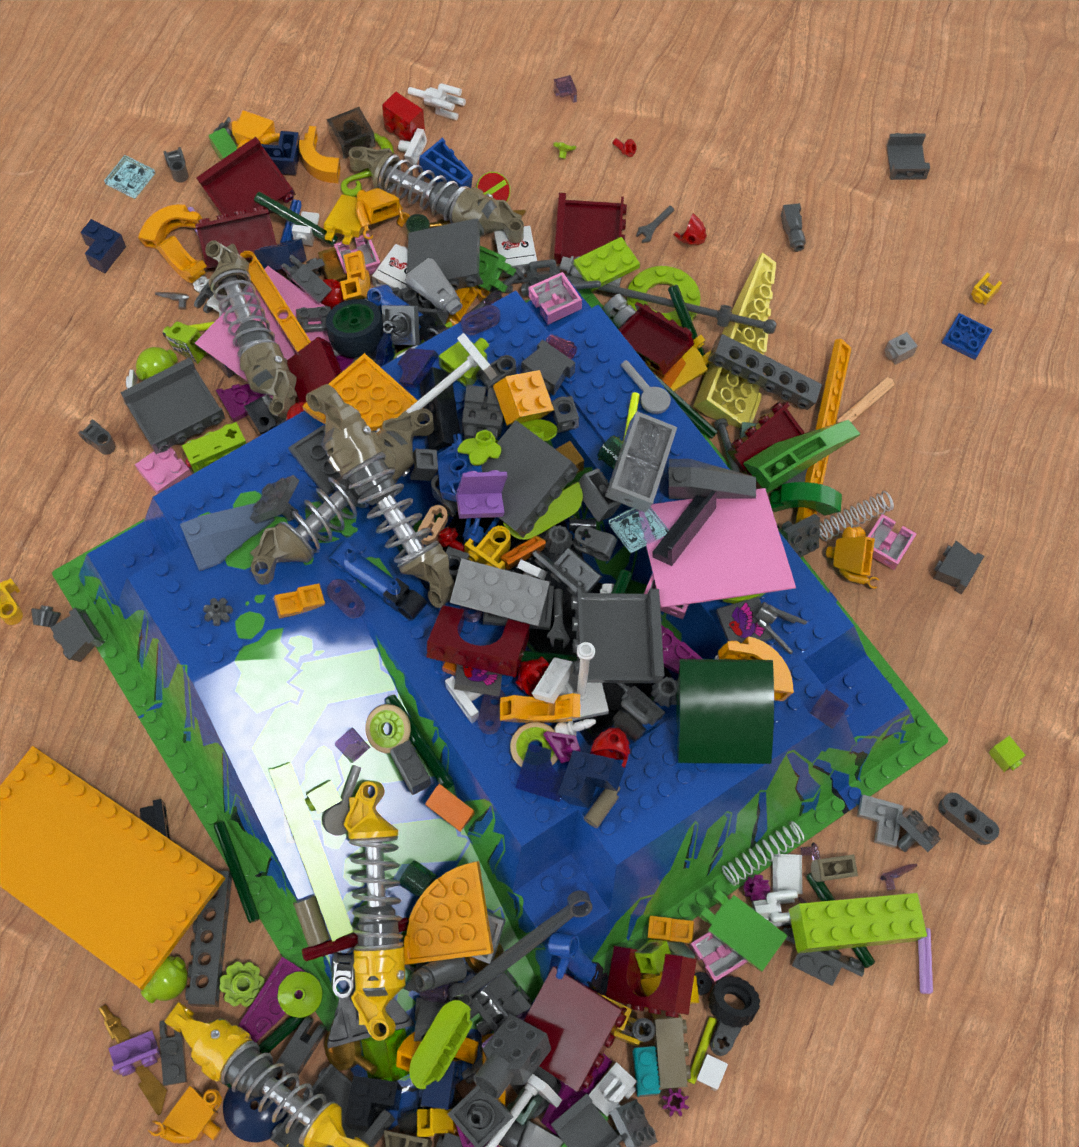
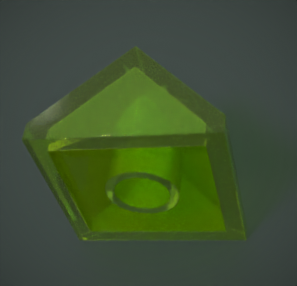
M405 1028L395 1030L390 1037L381 1041H377L372 1037L361 1040L364 1058L377 1066V1071L374 1074L367 1071L368 1078L397 1081L410 1074L409 1071L396 1067L397 1050L407 1038Z

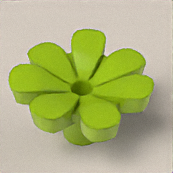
M553 142V146L560 150L559 157L566 159L567 152L573 151L577 147L569 146L562 142Z

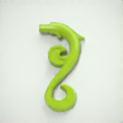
M377 133L373 135L372 139L378 143L381 149L390 148L392 153H394L393 145L385 136L381 137ZM366 168L364 172L344 179L340 186L341 192L344 195L357 197L358 192L362 190L360 181L355 182L356 187L354 189H349L347 185L351 181L371 177L369 168Z

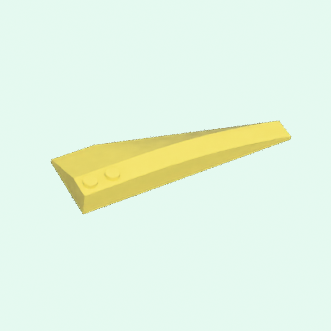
M763 252L759 255L733 307L732 314L761 321L768 320V317L771 315L769 304L773 297L771 286L774 284L776 262ZM732 321L729 322L727 327H724L722 334L763 355L766 352L768 334L763 329ZM711 362L693 407L710 418L716 420L724 418L729 425L741 428L742 422L753 423L762 393H759L760 386L751 384L746 379L733 375L730 371L717 367Z

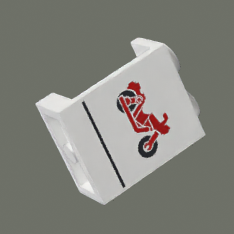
M524 226V238L520 243H511L504 230L494 231V242L497 245L498 254L507 258L505 263L510 264L513 268L517 267L523 274H527L529 263L537 261L531 227ZM503 271L501 273V278L511 276Z
M397 244L393 246L372 275L374 287L386 284L391 288H407L405 279L407 275L408 248Z

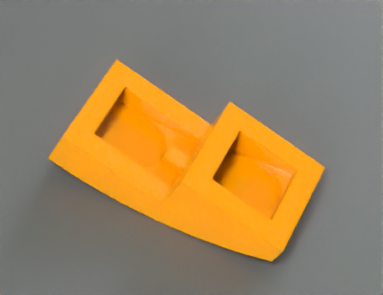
M319 584L298 587L297 591L278 594L273 598L279 619L311 611L325 605Z
M650 916L647 938L690 944L693 942L694 921Z

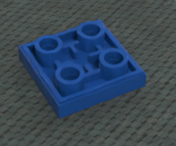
M959 313L942 344L976 360L993 329Z

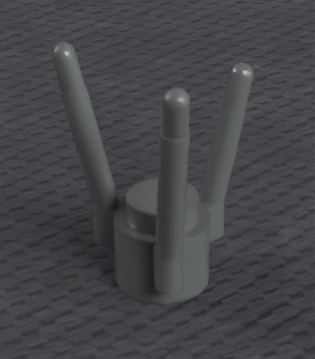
M766 602L760 605L755 614V617L759 619L757 624L763 627L789 654H792L793 651L767 623L772 624L776 617L791 623L799 622L804 625L807 624V621L779 610Z

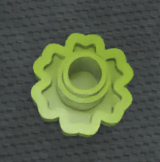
M235 962L233 965L226 968L227 975H222L219 979V990L225 993L224 1001L234 1007L240 1003L244 1007L250 1006L265 983V979L262 976H258L260 973L259 967L254 966L251 962H247L244 965L241 962Z

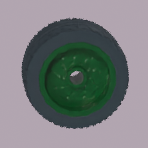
M352 299L341 302L333 307L326 317V330L333 349L341 355L360 357L364 353L367 355L376 351L383 344L382 314L373 302L364 299Z

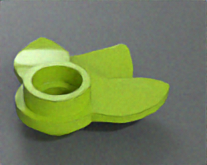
M482 430L476 434L475 438L464 440L459 445L457 452L469 454L470 463L478 466L484 464L489 457L499 458L501 447L496 443L492 432Z

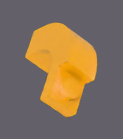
M309 126L304 140H299L303 166L314 178L323 182L339 184L341 172L339 158L325 157L316 151L318 142L316 126Z
M170 205L156 211L146 220L138 238L145 247L157 249L156 246L163 242L171 231L179 227L196 228L195 224H199L198 220L202 219V217L195 211L190 212L186 205Z
M175 236L168 237L156 246L167 263L187 282L193 283L206 273L204 268L207 266L204 261L195 260L191 257Z
M359 250L345 254L343 257L347 280L340 281L343 298L345 301L366 299L367 293L371 289L363 252Z
M747 637L742 643L728 641L718 651L719 659L773 660L774 700L784 701L794 693L792 677L787 664L779 653L765 642L753 637Z
M571 693L558 696L554 704L535 699L534 697L518 695L500 698V721L516 723L572 721L574 718H580V694Z
M415 1032L410 1034L397 1050L396 1067L409 1071L412 1057L421 1043L414 1041ZM465 1038L455 1058L474 1064L477 1059L479 1042Z

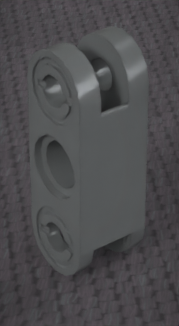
M953 792L948 793L939 802L938 809L941 815L978 844L988 845L998 837V825L961 795ZM969 815L973 823L967 822L964 816Z
M309 1016L303 1020L277 1063H283L286 1066V1072L289 1074L297 1073L298 1076L300 1075L327 1030V1027L320 1024L312 1036L307 1034L314 1022V1019ZM281 1067L276 1068L277 1076L282 1072ZM294 1077L288 1078L285 1085L290 1088L296 1079Z

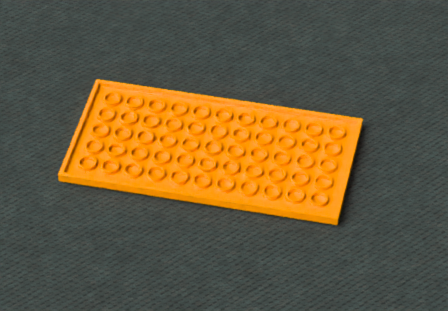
M32 746L0 785V887L143 990L226 878Z

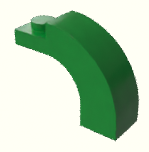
M792 482L782 484V489L771 492L770 505L773 512L793 507L811 508L824 516L841 512L842 494L822 484Z

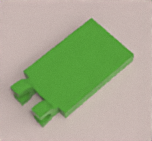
M480 246L479 275L483 280V284L477 285L478 287L487 291L494 287L505 293L508 286L498 279L502 271L514 276L516 269L511 267L510 264L505 263L507 258L503 255Z
M717 890L712 900L721 906L714 915L705 907L699 917L711 925L708 929L709 933L762 972L788 935L735 895L728 899L725 894Z

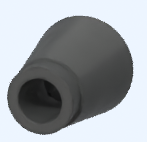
M640 1018L634 1023L632 1032L636 1039L646 1042L653 1038L655 1027L649 1019ZM639 1027L643 1029L642 1035L638 1032L640 1030Z

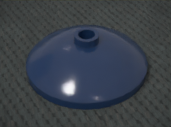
M230 1087L223 1103V1116L229 1130L236 1137L247 1142L258 1143L269 1140L273 1135L274 1128L279 1123H283L288 1117V1112L278 1122L273 1123L272 1115L278 1106L275 1102L267 1110L259 1112L258 1108L253 1110L251 1104L254 1101L260 1103L263 1096L246 1102V1093H241L239 1090L233 1092Z

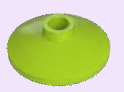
M536 419L520 423L543 441H548L557 434L556 425L546 420Z
M295 972L288 975L281 982L278 989L279 1005L286 1014L292 1017L302 1018L311 1015L318 1009L322 1001L323 992L320 982L315 976L307 972ZM298 990L303 992L301 999L295 997V993Z

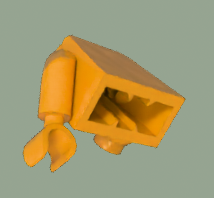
M846 527L843 530L842 538L836 540V546L827 547V558L834 559V567L839 568V572L848 581L862 585L866 583L872 589L877 588V586H872L870 581L872 579L879 580L878 577L871 576L867 578L871 573L875 538L866 537V532L861 527Z
M189 1086L162 1124L157 1120L152 1121L158 1125V1129L155 1132L148 1130V1133L153 1136L160 1135L161 1138L175 1144H190L193 1140L199 1141L204 1134L214 1141L222 1131L219 1126L213 1123L218 1115L217 1110L222 1103L219 1091L208 1089L202 1096L197 1089Z

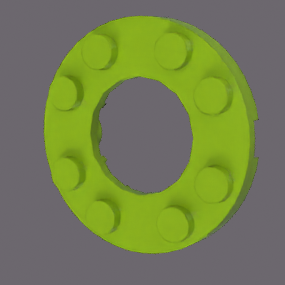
M655 266L645 269L633 278L628 287L629 290L647 293L650 288L655 287L657 284L678 285L685 303L700 306L701 297L697 284L687 273L674 267ZM630 297L626 298L627 305H631L636 311V302H639L643 305L647 304V302L643 300ZM676 309L672 312L662 313L665 318L674 320L682 327ZM689 312L692 321L698 313Z

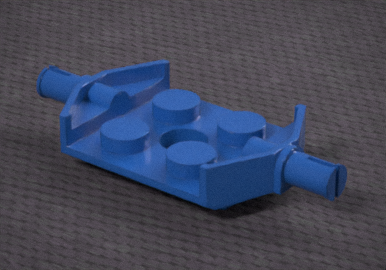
M454 434V444L437 455L440 493L443 499L457 502L456 493L462 474L469 471L482 472V465L474 466L470 463L469 454L457 452L459 445L462 443L461 434H457V436ZM458 466H464L461 470H455Z

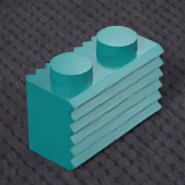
M654 1046L634 1048L632 1051L635 1080L637 1081V1097L657 1096L661 1092L659 1090V1076L657 1075L659 1073L657 1071L658 1062L655 1056L657 1048Z

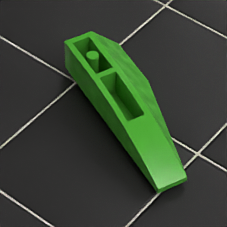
M849 420L842 421L775 443L744 462L743 465L753 477H756V481L769 493L860 436V432Z

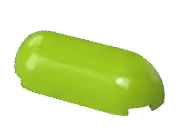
M575 482L562 490L561 495L550 504L546 514L537 520L533 530L526 534L524 538L506 523H503L504 526L510 531L512 536L518 539H531L567 519L578 511L582 503L583 493L579 482Z
M450 1001L440 1009L413 1055L409 1073L412 1083L418 1089H426L427 1085L434 1081L439 1082L469 1033L472 1026V1021L470 1020L471 1008L462 1001Z

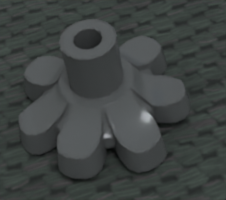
M228 117L224 123H220L219 127L215 128L213 132L225 128L228 134L231 135L232 131L228 128L231 118Z
M212 598L210 600L211 605H205L203 611L206 613L204 619L207 622L213 619V625L220 626L221 620L224 622L230 620L228 614L233 613V608L227 605L228 601L225 598H221L219 601Z

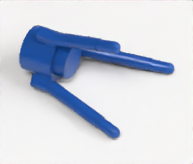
M495 517L485 533L483 532L484 529L479 526L481 518H476L471 527V518H466L465 531L462 536L464 537V542L466 543L470 538L473 540L474 546L477 547L488 532L497 525L500 520L498 517Z

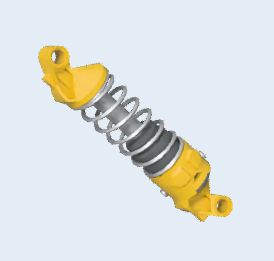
M367 781L361 784L355 797H349L350 811L344 822V827L350 839L349 843L354 846L365 847V853L352 856L350 861L366 865V870L356 872L350 878L357 882L367 883V887L354 891L351 896L355 899L368 901V905L358 907L352 912L354 916L359 917V923L353 930L358 935V944L354 947L355 991L351 999L359 1012V1025H365L371 1037L381 1041L390 1037L395 1032V1022L386 1013L385 1008L406 985V959L404 958L403 943L399 941L403 937L402 934H399L398 921H401L402 917L396 916L395 909L391 906L400 903L402 900L386 897L385 888L395 887L400 884L398 880L385 879L384 873L386 870L396 869L400 866L397 862L384 861V853L396 851L399 847L395 844L383 843L384 841L397 840V836H399L398 829L386 821L376 810L377 804L384 796L385 790L383 785L377 781ZM371 785L375 788V795L373 797H370L368 794V789ZM366 857V860H359V858ZM366 875V878H361L358 876ZM367 892V896L358 895ZM379 1023H383L386 1026L385 1034L380 1032Z
M180 1002L175 1005L164 1022L179 1033L182 1032L186 1042L192 1048L191 1059L202 1067L201 1071L206 1076L222 1084L230 1083L233 1092L239 1090L241 1093H246V1102L263 1096L258 1106L259 1112L267 1110L275 1102L278 1106L272 1115L273 1123L278 1122L286 1112L291 1115L285 1128L286 1133L292 1132L300 1122L306 1126L299 1137V1143L303 1147H370L356 1136L354 1139L346 1137L342 1127V1108L337 1103H326V1096L324 1094L313 1096L311 1084L305 1083L299 1086V1076L297 1073L286 1075V1066L283 1063L273 1065L272 1055L270 1053L262 1054L258 1044L252 1041L251 1035L237 1025L232 1026L224 1018L208 1023L195 1021L193 1017L194 1012ZM277 1067H281L283 1070L282 1077L279 1080L276 1079ZM290 1077L296 1079L295 1088L292 1091L283 1085L284 1081ZM305 1087L309 1089V1096L306 1101L297 1095V1092ZM321 1098L323 1104L317 1111L310 1104L313 1100Z

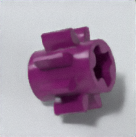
M755 874L754 877L748 876V880L745 881L743 886L745 897H751V901L766 900L767 894L770 892L769 880L763 879V875Z
M670 1088L668 1090L670 1096H662V1099L666 1101V1105L662 1107V1110L668 1109L670 1111L669 1117L674 1112H677L678 1116L681 1117V1109H689V1106L685 1105V1100L689 1097H683L681 1089L677 1093H673ZM672 1097H674L675 1100H680L681 1103L678 1105L679 1109H677L675 1106L671 1107L670 1102L672 1101Z

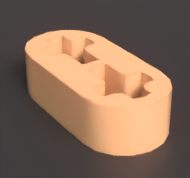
M435 505L431 507L422 521L418 531L432 528V536L428 535L427 538L421 540L422 544L428 545L435 540L437 541L438 533L444 529L448 521V514L443 506ZM442 513V518L439 517L434 523V515Z

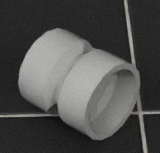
M621 294L612 297L602 309L609 318L613 317V323L619 329L636 312L631 305H626L627 301Z

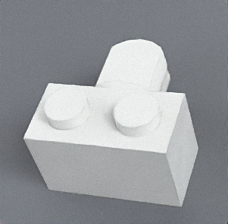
M616 1062L589 1094V1097L593 1100L592 1103L598 1111L608 1117L609 1112L621 1106L619 1102L624 1096L629 1099L635 1092L634 1084L637 1081Z

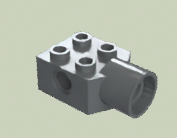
M510 1014L484 1046L483 1051L487 1060L473 1076V1080L484 1093L495 1099L502 1095L509 1084L525 1085L551 1051L547 1033Z

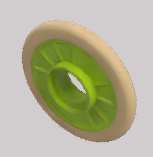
M384 704L378 706L370 713L366 721L365 730L367 739L373 748L382 753H390L391 749L409 740L411 726L406 713L401 708L391 704ZM386 723L392 725L393 730L390 735L385 734L383 730Z
M540 722L527 723L514 733L510 744L511 754L515 762L523 769L532 772L544 771L553 766L558 760V757L543 735L546 731L555 732L547 724ZM538 741L542 744L543 748L540 752L534 753L529 748L530 743Z

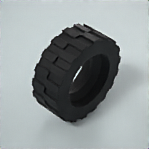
M725 976L714 985L708 998V1005L711 1013L715 1015L718 1021L734 1028H742L745 1025H749L760 1008V999L758 992L755 991L753 985H750L748 981L742 980L740 977ZM726 994L737 996L743 1001L744 1008L739 1010L729 1006L725 1002L724 996Z

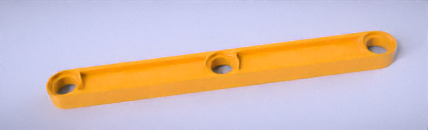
M251 251L242 252L240 256L253 258L252 262L249 263L251 283L297 353L311 342L255 254ZM282 312L288 313V317L285 319H280L279 314Z

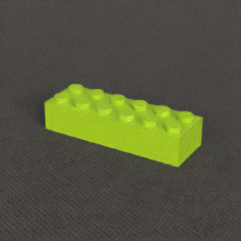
M918 893L800 903L789 909L797 953L915 942L927 937Z

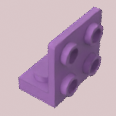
M492 470L480 473L476 471L463 473L456 493L459 519L503 517L505 512L501 493L508 477L507 472Z
M152 1030L108 1048L114 1064L112 1066L113 1072L117 1075H122V1077L136 1072L135 1068L144 1065V1067H148L157 1063V1058L161 1057Z

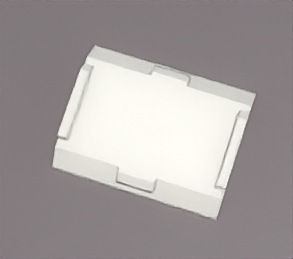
M780 854V857L773 855V892L796 889L797 894H802V855Z

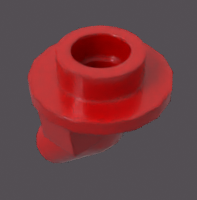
M617 138L612 142L614 146L621 150L622 154L628 157L634 156L637 150L636 143L632 139H628L625 144Z
M446 527L438 533L437 541L443 547L449 545L451 548L465 552V546L455 540L458 536L455 528L450 529Z

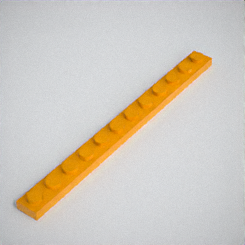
M841 338L835 340L815 430L836 424L851 353V347ZM829 455L807 469L805 482L823 485ZM799 507L795 524L813 514L817 515V511L811 508Z

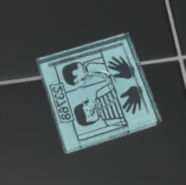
M124 155L104 182L106 185L135 199L155 175V170Z
M651 507L646 513L632 508L608 520L609 526L630 553L664 537L669 531Z

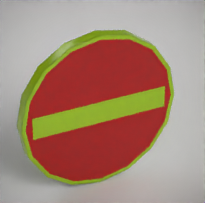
M488 172L478 179L476 188L482 190L483 194L486 195L488 193L495 200L508 201L510 185L502 174Z

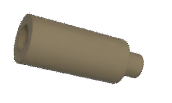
M618 787L617 791L604 789L584 817V820L592 827L598 828L618 800L617 793L621 788Z

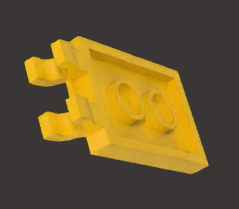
M343 194L340 196L324 222V230L327 231L325 240L332 241L335 233L345 235L342 244L350 245L353 237H360L364 228H361L356 214V197Z
M702 335L693 340L694 345L682 356L686 365L671 386L674 392L708 370L706 365L711 363L708 361L711 350L704 356L698 351L699 348L704 346L706 341Z

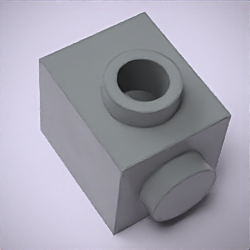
M908 332L888 341L885 354L896 365L912 357L918 346Z

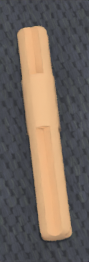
M885 378L837 420V423L846 420L852 423L894 386L893 379Z

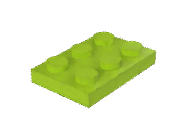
M622 237L573 260L574 266L584 281L598 280L601 282V287L640 268V262Z

